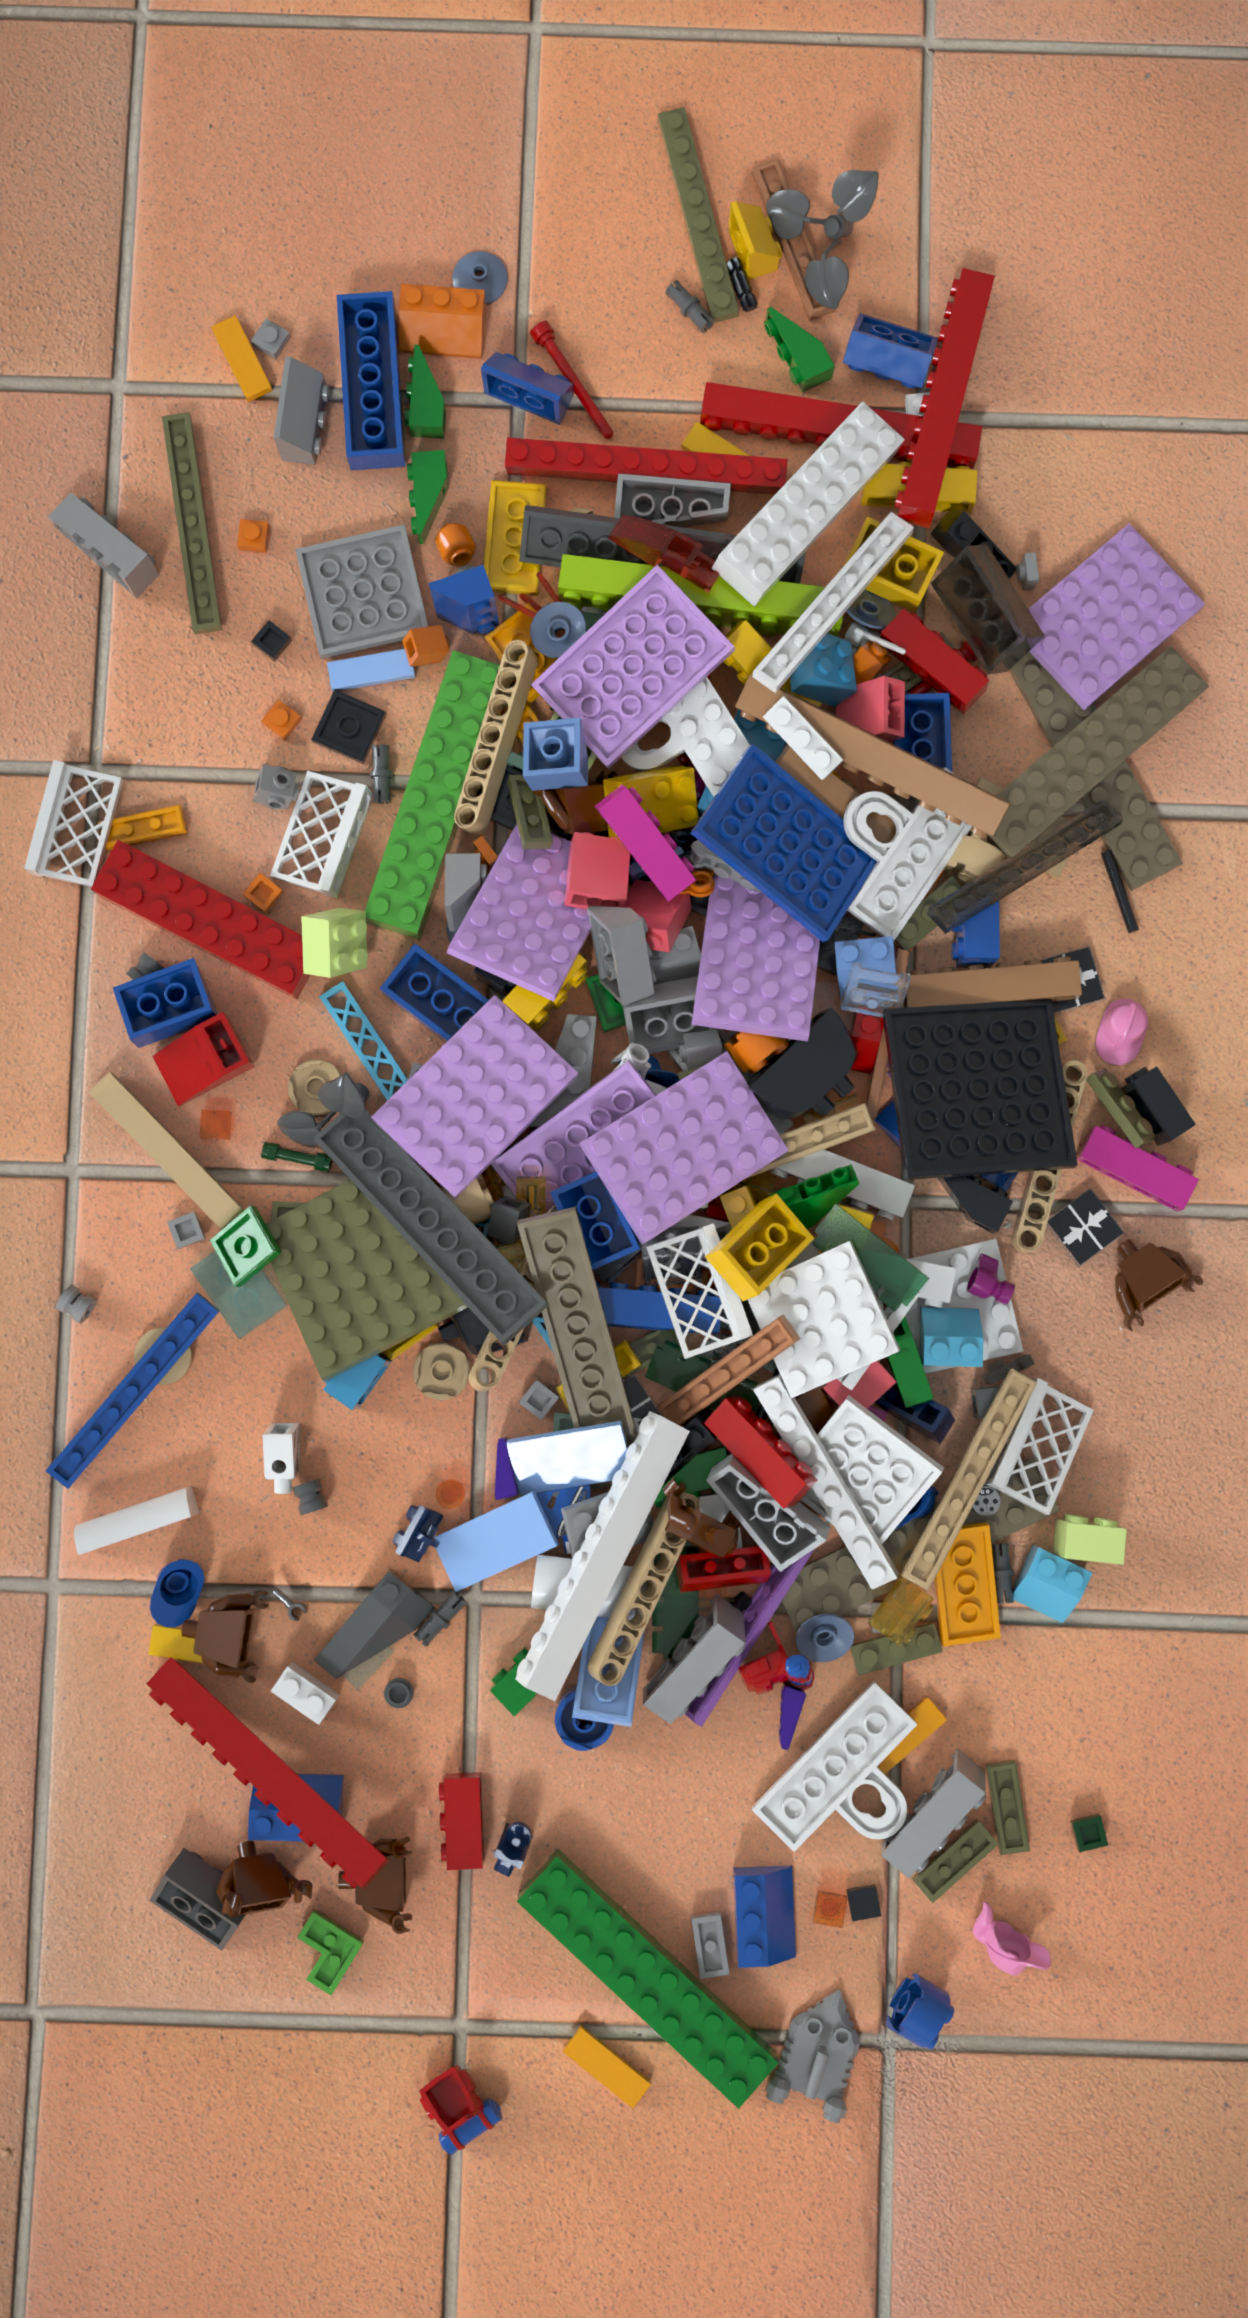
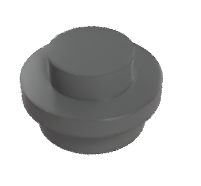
M404 1678L392 1679L384 1690L386 1702L394 1708L407 1706L414 1695L411 1683Z

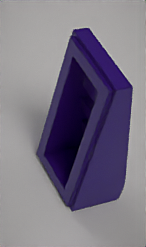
M506 1437L499 1438L497 1443L495 1500L519 1494L506 1444L508 1438Z
M783 1682L781 1687L779 1742L781 1748L787 1750L790 1747L806 1693L804 1689H798Z

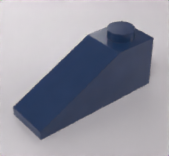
M896 1383L874 1402V1404L915 1431L939 1444L942 1443L955 1422V1418L950 1410L934 1400L906 1409Z

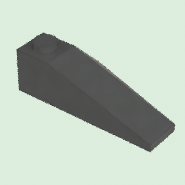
M390 1569L317 1655L314 1661L337 1679L415 1631L435 1606Z

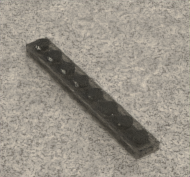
M1103 799L1022 849L1014 857H1009L928 907L927 915L945 934L1121 825L1123 816Z

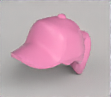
M983 1902V1910L976 1919L973 1934L977 1940L987 1946V1952L992 1963L1000 1970L1013 1976L1021 1974L1027 1966L1048 1970L1051 1965V1958L1047 1949L1040 1944L1030 1941L1025 1934L1018 1933L1008 1923L994 1921L991 1906L987 1902Z

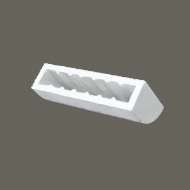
M189 1486L76 1525L74 1528V1539L78 1555L200 1514L192 1487Z
M537 1555L531 1608L547 1610L553 1604L558 1594L559 1584L567 1576L572 1566V1559ZM622 1566L598 1617L610 1618L633 1566ZM647 1580L641 1585V1593L646 1591L648 1587ZM635 1608L631 1609L628 1613V1620L634 1617Z

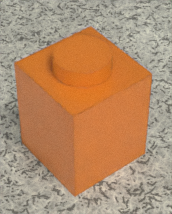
M442 625L410 629L402 640L410 667L441 663L450 649L449 638L444 634Z
M869 641L862 645L853 656L856 685L876 679L892 658L887 655V651L883 646Z

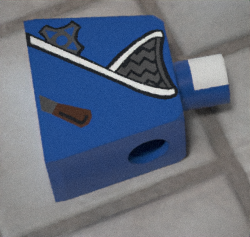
M590 1484L536 1493L556 1538L562 1537L565 1554H569L571 1551L561 1508L591 1498Z

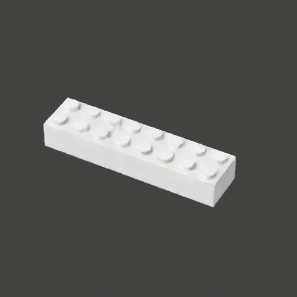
M862 401L719 554L712 569L755 607L891 460L905 439Z

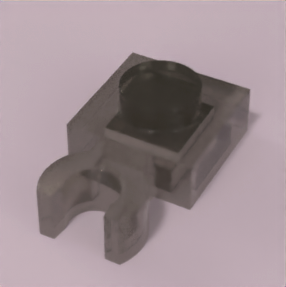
M1025 1354L1010 1362L1004 1363L1002 1359L986 1366L988 1371L981 1375L985 1383L991 1385L1004 1379L1010 1368L1019 1372L1035 1364L1031 1355Z

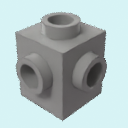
M263 764L256 777L253 802L267 805L271 809L286 810L291 800L296 801L298 796L299 784H295L296 772L289 771L281 766L273 767Z

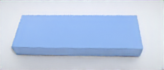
M405 649L327 662L332 692H334V689L343 691L415 678L414 667L409 666Z

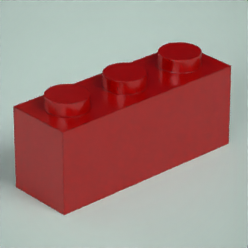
M760 1546L739 1548L732 1554H725L723 1558L708 1552L679 1555L676 1562L680 1593L766 1583L771 1576L769 1558Z
M481 1772L446 1774L444 1782L439 1783V1801H444L445 1812L440 1813V1831L446 1832V1843H441V1861H447V1870L483 1869L484 1838Z

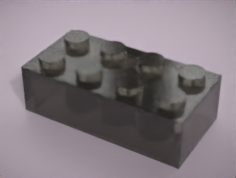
M987 545L966 546L931 582L932 587L987 674L1008 672L1045 637Z

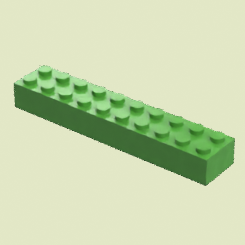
M454 650L452 651L365 908L366 923L421 940L445 868V854L450 853L458 829V825L454 820L455 810L500 665Z

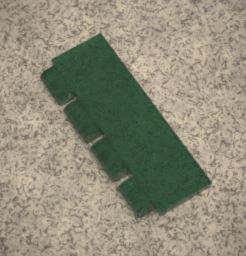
M838 1204L833 1206L814 1231L818 1236L812 1242V1245L822 1253L852 1241L875 1294L883 1287L885 1290L879 1299L894 1312L898 1310L902 1303L907 1307L930 1279Z
M666 1340L662 1348L657 1346L645 1377L677 1392L706 1371L710 1366L711 1360L700 1355L684 1359L682 1358L683 1353L680 1345ZM746 1378L707 1407L715 1411L725 1398L739 1396L747 1400L752 1406V1411L756 1413L760 1401L753 1389L759 1383Z
M686 1541L680 1555L699 1553V1548ZM660 1553L654 1558V1566L660 1562ZM676 1564L660 1596L663 1597V1602H657L652 1613V1626L663 1627V1631H652V1653H663V1659H673L672 1656L676 1645L683 1637L687 1640L690 1638L696 1626L694 1622L699 1617V1590L680 1593Z

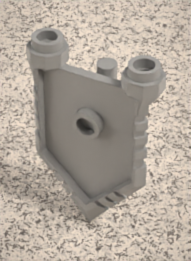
M838 1989L822 1999V2003L820 2001L815 2004L816 2007L813 2008L811 2006L807 2009L808 2012L804 2011L792 2019L788 2030L789 2036L784 2043L785 2049L781 2053L782 2059H779V2068L776 2069L775 2075L768 2080L766 2086L767 2099L778 2104H783L784 2099H788L790 2089L804 2093V2096L813 2100L816 2098L824 2100L822 2107L824 2111L823 2117L834 2123H840L841 2118H845L847 2108L843 2099L845 2094L843 2091L844 2088H847V2078H850V2069H853L854 2065L853 2059L857 2056L860 2046V2040L855 2028H852L853 2022L849 2020V2012L845 2010L847 2007L841 1991Z

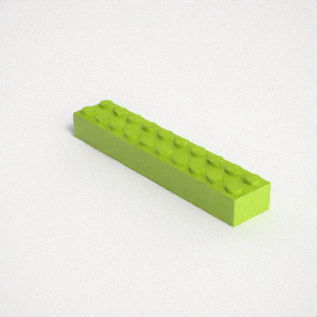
M563 554L558 584L559 602L569 603L579 611L583 607H595L608 612L655 566ZM659 566L717 629L720 627L732 629L738 622L746 620L755 631H758L763 636L785 635L825 589V587L778 581L754 607L717 573ZM843 615L828 631V634L838 637Z

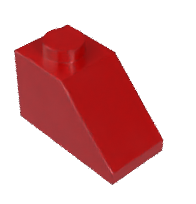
M860 1008L854 1013L850 1034L857 1046L858 1054L851 1068L852 1071L871 1074L884 1027L882 1013Z

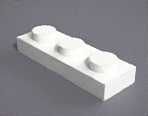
M783 696L763 716L821 780H824L844 761L843 757L786 696Z

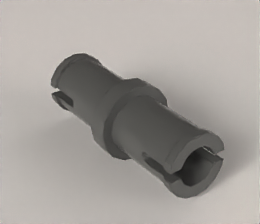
M675 280L673 284L671 283L667 287L666 295L680 308V313L684 317H689L702 333L707 332V329L709 330L713 326L715 319L700 305V300L696 296H692L678 280Z
M379 744V747L378 745H372L373 770L370 771V778L373 779V803L384 804L385 801L386 804L391 803L390 778L393 777L389 760L390 746L385 744Z
M1000 1543L1001 1556L999 1554V1544H991L997 1604L1004 1603L1003 1591L1005 1603H1014L1011 1576H1014V1571L1010 1570L1009 1543Z
M453 1591L438 1609L434 1608L430 1612L431 1617L414 1633L415 1638L419 1642L423 1640L422 1644L427 1647L443 1628L447 1629L451 1625V1619L467 1604L462 1596L458 1597V1592Z

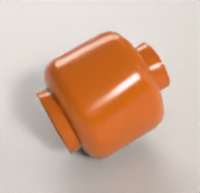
M447 523L442 526L435 537L436 547L446 564L456 567L464 566L471 561L476 551L475 542L468 528L463 524Z

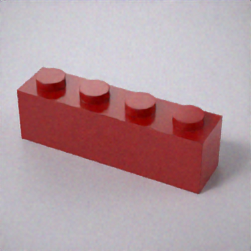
M903 608L884 628L880 638L904 648L906 653L900 654L888 648L886 649L937 693H949L950 704L964 715L987 690L989 679H987L986 673L980 667H973L968 663L960 650L952 649L948 646L940 633L935 630L931 631L923 625V620L916 613H909Z
M739 1396L725 1398L704 1423L783 1509L796 1505L818 1481L812 1475V1469L805 1462L799 1461L791 1453L792 1448L789 1444L778 1439L773 1434L770 1424L764 1419L758 1418L752 1411L751 1404L744 1398Z

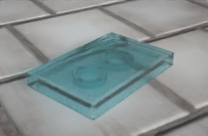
M216 1251L190 1268L238 1339L243 1338L287 1307V1304L263 1270H260L243 1286H234Z

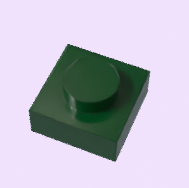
M1099 1814L1070 1820L1079 1852L1108 1846L1102 1818Z

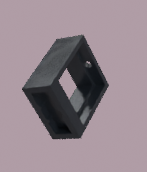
M1145 1066L1124 1079L1127 1084L1121 1089L1125 1095H1128L1134 1101L1135 1108L1141 1117L1151 1124L1152 1132L1157 1137L1154 1139L1157 1146L1172 1141L1196 1125L1157 1066L1151 1070H1148Z

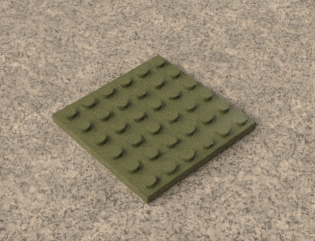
M351 1180L266 1223L281 1251V1254L271 1261L272 1267L323 1381H327L468 1308Z

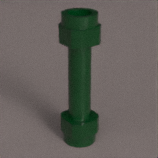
M264 1142L261 1158L271 1161L281 1159L314 1166L315 1170L330 1172L333 1161L327 1154L318 1152L317 1155L289 1150L280 1148V1144Z

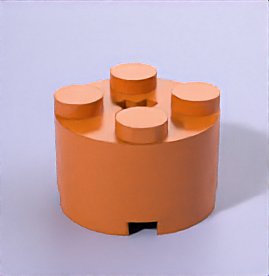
M738 1031L730 1038L733 1044L728 1041L722 1046L744 1073L748 1071L751 1074L756 1073L768 1063L765 1060L770 1054L772 1056L778 1055L790 1043L787 1041V1038Z

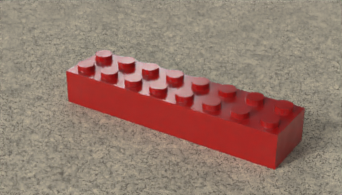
M117 840L90 889L98 897L296 1000L310 977V974H304L301 934L120 840Z

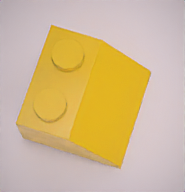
M734 201L730 205L728 233L737 257L741 259L742 269L745 270L748 279L751 280L778 271L782 252L778 241H773L771 235L773 230L769 217H764L760 206Z

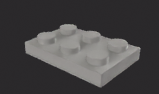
M609 1492L561 1508L572 1559L575 1553L581 1549L586 1539V1531L594 1523L599 1513V1505ZM651 1511L633 1546L646 1541L653 1526Z

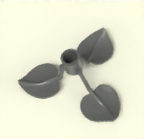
M849 170L840 174L832 188L833 202L840 208L837 210L836 215H831L827 219L807 217L810 201L804 193L798 190H781L773 194L767 201V214L773 231L783 239L798 237L804 230V222L824 225L826 235L833 239V242L822 253L821 260L811 261L805 272V282L809 293L818 303L827 308H838L849 282V271L846 263L839 257L831 256L827 258V256L837 244L841 243V238L847 237L852 233L853 222L864 219L869 213L878 188L879 174L877 171Z
M345 1072L338 1078L326 1082L319 1089V1100L330 1110V1113L321 1122L316 1123L314 1116L308 1112L291 1111L278 1119L277 1126L294 1142L307 1147L317 1146L318 1144L314 1141L313 1137L321 1131L320 1128H323L337 1112L340 1115L345 1114L351 1118H359L363 1115L365 1103L369 1097V1090L363 1084L354 1082L348 1072Z

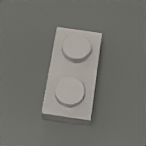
M720 1911L691 1916L700 1979L730 1975Z

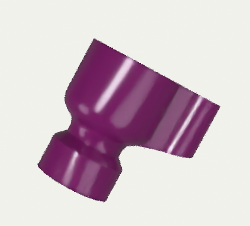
M981 1253L977 1260L976 1268L969 1278L966 1291L982 1299L994 1297L996 1302L1007 1305L1013 1295L1015 1284L1006 1280L999 1281L997 1276L998 1260Z

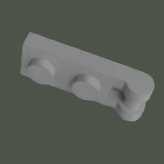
M699 840L693 842L690 863L695 869L705 867L714 871L721 878H729L740 883L748 890H756L762 893Z

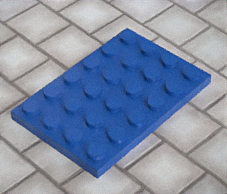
M754 744L747 747L690 833L822 942L829 940L877 863L876 860L850 841L844 830L843 819Z

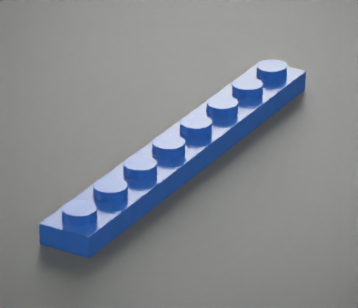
M197 1292L51 1463L46 1472L69 1489L220 1310Z

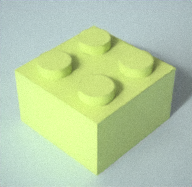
M335 908L301 916L304 974L331 978L367 968L366 911Z
M1065 1514L1064 1519L1056 1518L1053 1554L1065 1559L1124 1565L1127 1529L1118 1526V1521L1094 1517L1093 1522H1088L1089 1518L1073 1514Z

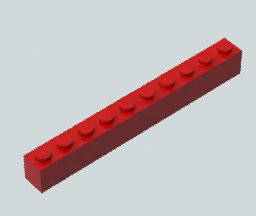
M962 268L960 279L954 278L949 296H953L954 301H948L944 314V319H948V324H942L937 341L942 343V347L935 349L931 364L937 367L935 372H929L925 387L931 390L929 396L923 395L919 412L924 413L923 419L917 418L913 436H917L918 440L917 443L911 442L907 460L912 461L911 467L905 466L901 479V484L906 485L905 490L898 491L894 508L899 509L898 516L907 523L930 529L992 290L994 275Z
M706 382L700 424L712 431L725 429L731 430L738 435L750 433L760 435L768 440L781 438L787 439L793 444L806 442L820 447L858 406ZM871 408L905 439L893 457H897L901 461H911L907 460L911 442L917 443L918 440L917 436H913L917 418L923 419L924 416ZM962 422L957 423L947 465L953 466V468L957 466L974 468L978 458L983 426Z
M507 437L505 469L507 474L617 483L618 474L730 483V491L771 495H775L786 484L788 459L509 437Z
M170 1657L146 1683L152 1689L149 1693L152 1699L160 1706L164 1703L168 1704L173 1709L170 1715L181 1726L187 1722L194 1729L191 1735L201 1745L204 1746L208 1742L215 1749L212 1755L222 1765L225 1766L229 1762L236 1769L233 1775L242 1784L247 1786L250 1782L258 1790L254 1795L266 1806L272 1803L277 1807L279 1812L276 1816L288 1827L292 1823L301 1830L298 1836L309 1847H312L315 1843L323 1851L320 1857L331 1868L337 1864L345 1872L341 1877L351 1887L355 1889L359 1885L365 1889L390 1861L175 1659Z

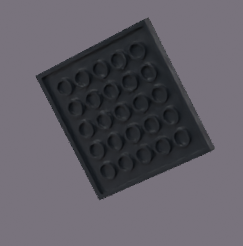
M1051 999L890 1008L883 1010V1025L905 1180L1075 1168L1078 1165Z

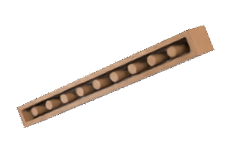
M753 675L749 676L735 705L736 708L742 710L740 714L742 717L756 722L758 718L767 723L766 729L778 734L763 716L783 696H786L843 757L842 767L854 773H858L861 770L869 774L868 780L880 786L887 783L895 787L893 792L903 798L909 799L911 795L921 800L919 805L929 811L935 812L937 808L947 813L945 818L957 825H961L963 821L973 826L971 831L983 838H987L988 834L991 836L996 835L1012 803L782 688L774 693L754 679Z

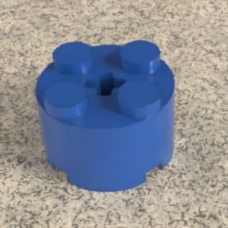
M575 1686L568 1690L558 1702L555 1714L556 1730L562 1741L570 1748L579 1751L592 1750L608 1740L614 1724L586 1720L584 1724L580 1722V1719L572 1718L577 1688Z
M914 1973L912 1974L914 1979H904L894 1993L889 2005L894 2011L892 2017L887 2015L886 2024L890 2030L918 2047H926L930 2050L936 2045L939 2032L944 2023L948 2024L951 2021L954 2007L950 2005V1995L947 1991Z

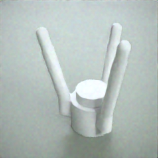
M856 622L851 624L844 637V640L851 642L853 655L856 654L862 645L869 641L876 642L900 654L906 653L904 648L880 638V632L871 630Z
M630 1043L627 1049L611 1061L612 1065L620 1062L616 1067L618 1068L627 1060H630L635 1068L640 1071L644 1079L651 1067V1064L647 1062L649 1059L647 1049L636 1043Z

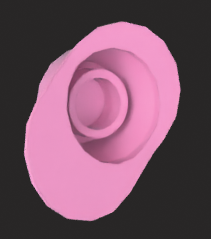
M1130 999L1116 1000L1104 1012L1096 1035L1095 1045L1097 1053L1107 1063L1112 1065L1127 1064L1136 1058L1140 1051L1148 1028V1017L1146 1011L1139 1003Z

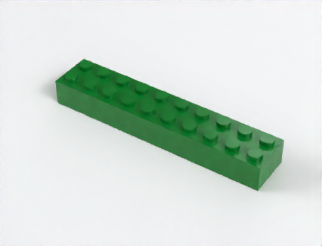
M559 1849L551 1855L519 1891L517 1902L738 2109L778 2065L777 2053L769 2044Z

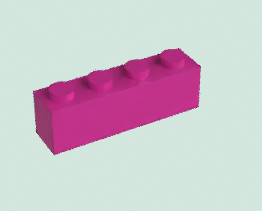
M620 785L596 804L595 808L658 891L669 902L696 881L691 874L695 869L685 856L680 859L674 850L678 846L667 833L663 836L657 829L660 822L650 810L645 813L639 805L643 800L633 787L628 790L624 785Z
M1100 1125V1127L1094 1126L1089 1129L1076 1155L1078 1161L1176 1212L1185 1209L1199 1181L1198 1178L1192 1176V1170L1182 1165L1175 1167L1167 1163V1158L1157 1152L1152 1151L1150 1154L1140 1149L1141 1147L1136 1149L1128 1138L1123 1140L1115 1136L1116 1131L1105 1125Z

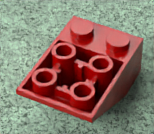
M224 1012L198 1024L152 1056L178 1107L255 1067L230 1018Z

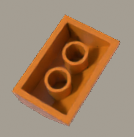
M401 283L399 300V352L414 353V345L417 344L420 346L423 354L482 359L487 306L485 290Z

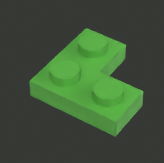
M314 1909L297 1937L322 1953L306 1980L332 1995L364 1943L363 1939Z

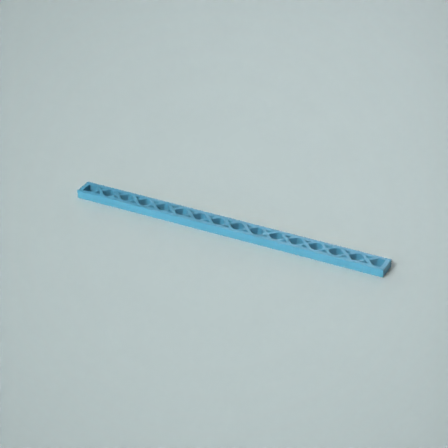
M342 981L320 995L319 998L388 1101L394 1095L395 1087L401 1088L408 1079ZM343 991L347 997L345 1010L333 1008L328 1000ZM351 1005L353 1006L356 1012L350 1011ZM338 1014L343 1015V1020L340 1019ZM349 1016L360 1018L363 1021L360 1033L348 1031ZM367 1029L372 1036L366 1035ZM353 1038L359 1039L358 1045ZM364 1040L373 1041L378 1044L376 1057L363 1054ZM382 1052L384 1053L387 1059L381 1058ZM369 1061L374 1062V1067L371 1066ZM380 1063L393 1067L391 1081L378 1077ZM398 1076L403 1083L397 1082ZM384 1085L390 1086L389 1092ZM490 1219L486 1220L485 1223L475 1225L477 1229L478 1227L484 1228L483 1235L486 1238ZM516 1243L510 1244L512 1249H507L506 1244H501V1247L494 1246L503 1256L504 1253L517 1255L519 1258L518 1271L524 1255ZM534 1318L532 1322L552 1351L547 1329L545 1330L540 1323H545L543 1318Z

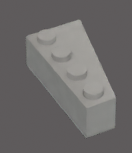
M618 474L614 518L676 527H690L727 521L731 484Z
M70 492L48 518L56 529L135 598H138L159 576L154 566L156 561L145 550L140 549L127 534L121 533L114 528L115 525L105 515L102 514L100 516L93 511L95 508L83 496L79 499Z
M567 1015L555 1052L578 1072V1077L529 1125L530 1129L534 1130L591 1088L597 1025L596 1016Z
M730 1454L711 1468L706 1481L780 1572L827 1541L830 1526L800 1502L783 1509L733 1454Z
M718 1594L710 1601L713 1608L706 1617L700 1614L694 1622L696 1626L690 1638L687 1640L683 1637L676 1645L672 1656L673 1660L666 1659L643 1688V1705L669 1724L677 1717H682L687 1712L694 1698L702 1696L708 1687V1683L715 1676L719 1677L724 1672L730 1659L733 1656H739L745 1648L744 1614Z
M958 1748L951 1756L954 1759L951 1767L947 1771L941 1768L935 1776L936 1780L931 1787L932 1791L930 1793L923 1792L916 1800L912 1809L914 1814L911 1816L907 1813L905 1822L900 1830L886 1838L882 1843L881 1856L908 1878L916 1871L920 1873L929 1862L928 1857L934 1850L939 1852L947 1843V1836L953 1829L959 1830L967 1820L966 1815L972 1808H979L986 1798L985 1770Z

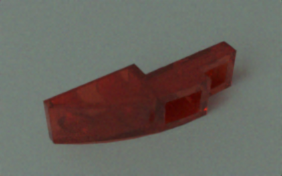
M622 515L608 539L653 567L659 566L661 563L708 593L720 576L717 570L714 571L712 569L715 560L701 552L702 544L662 524L639 517Z

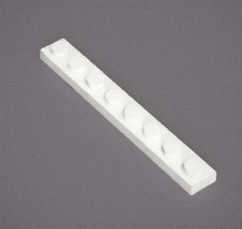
M890 512L756 667L752 677L776 693L912 535L914 527L893 512Z
M778 1374L756 1385L753 1390L783 1441L789 1444L792 1448L791 1453L799 1461L805 1462L812 1469V1475L818 1481L811 1488L871 1589L897 1579L899 1575L898 1570L795 1397H790L781 1375Z

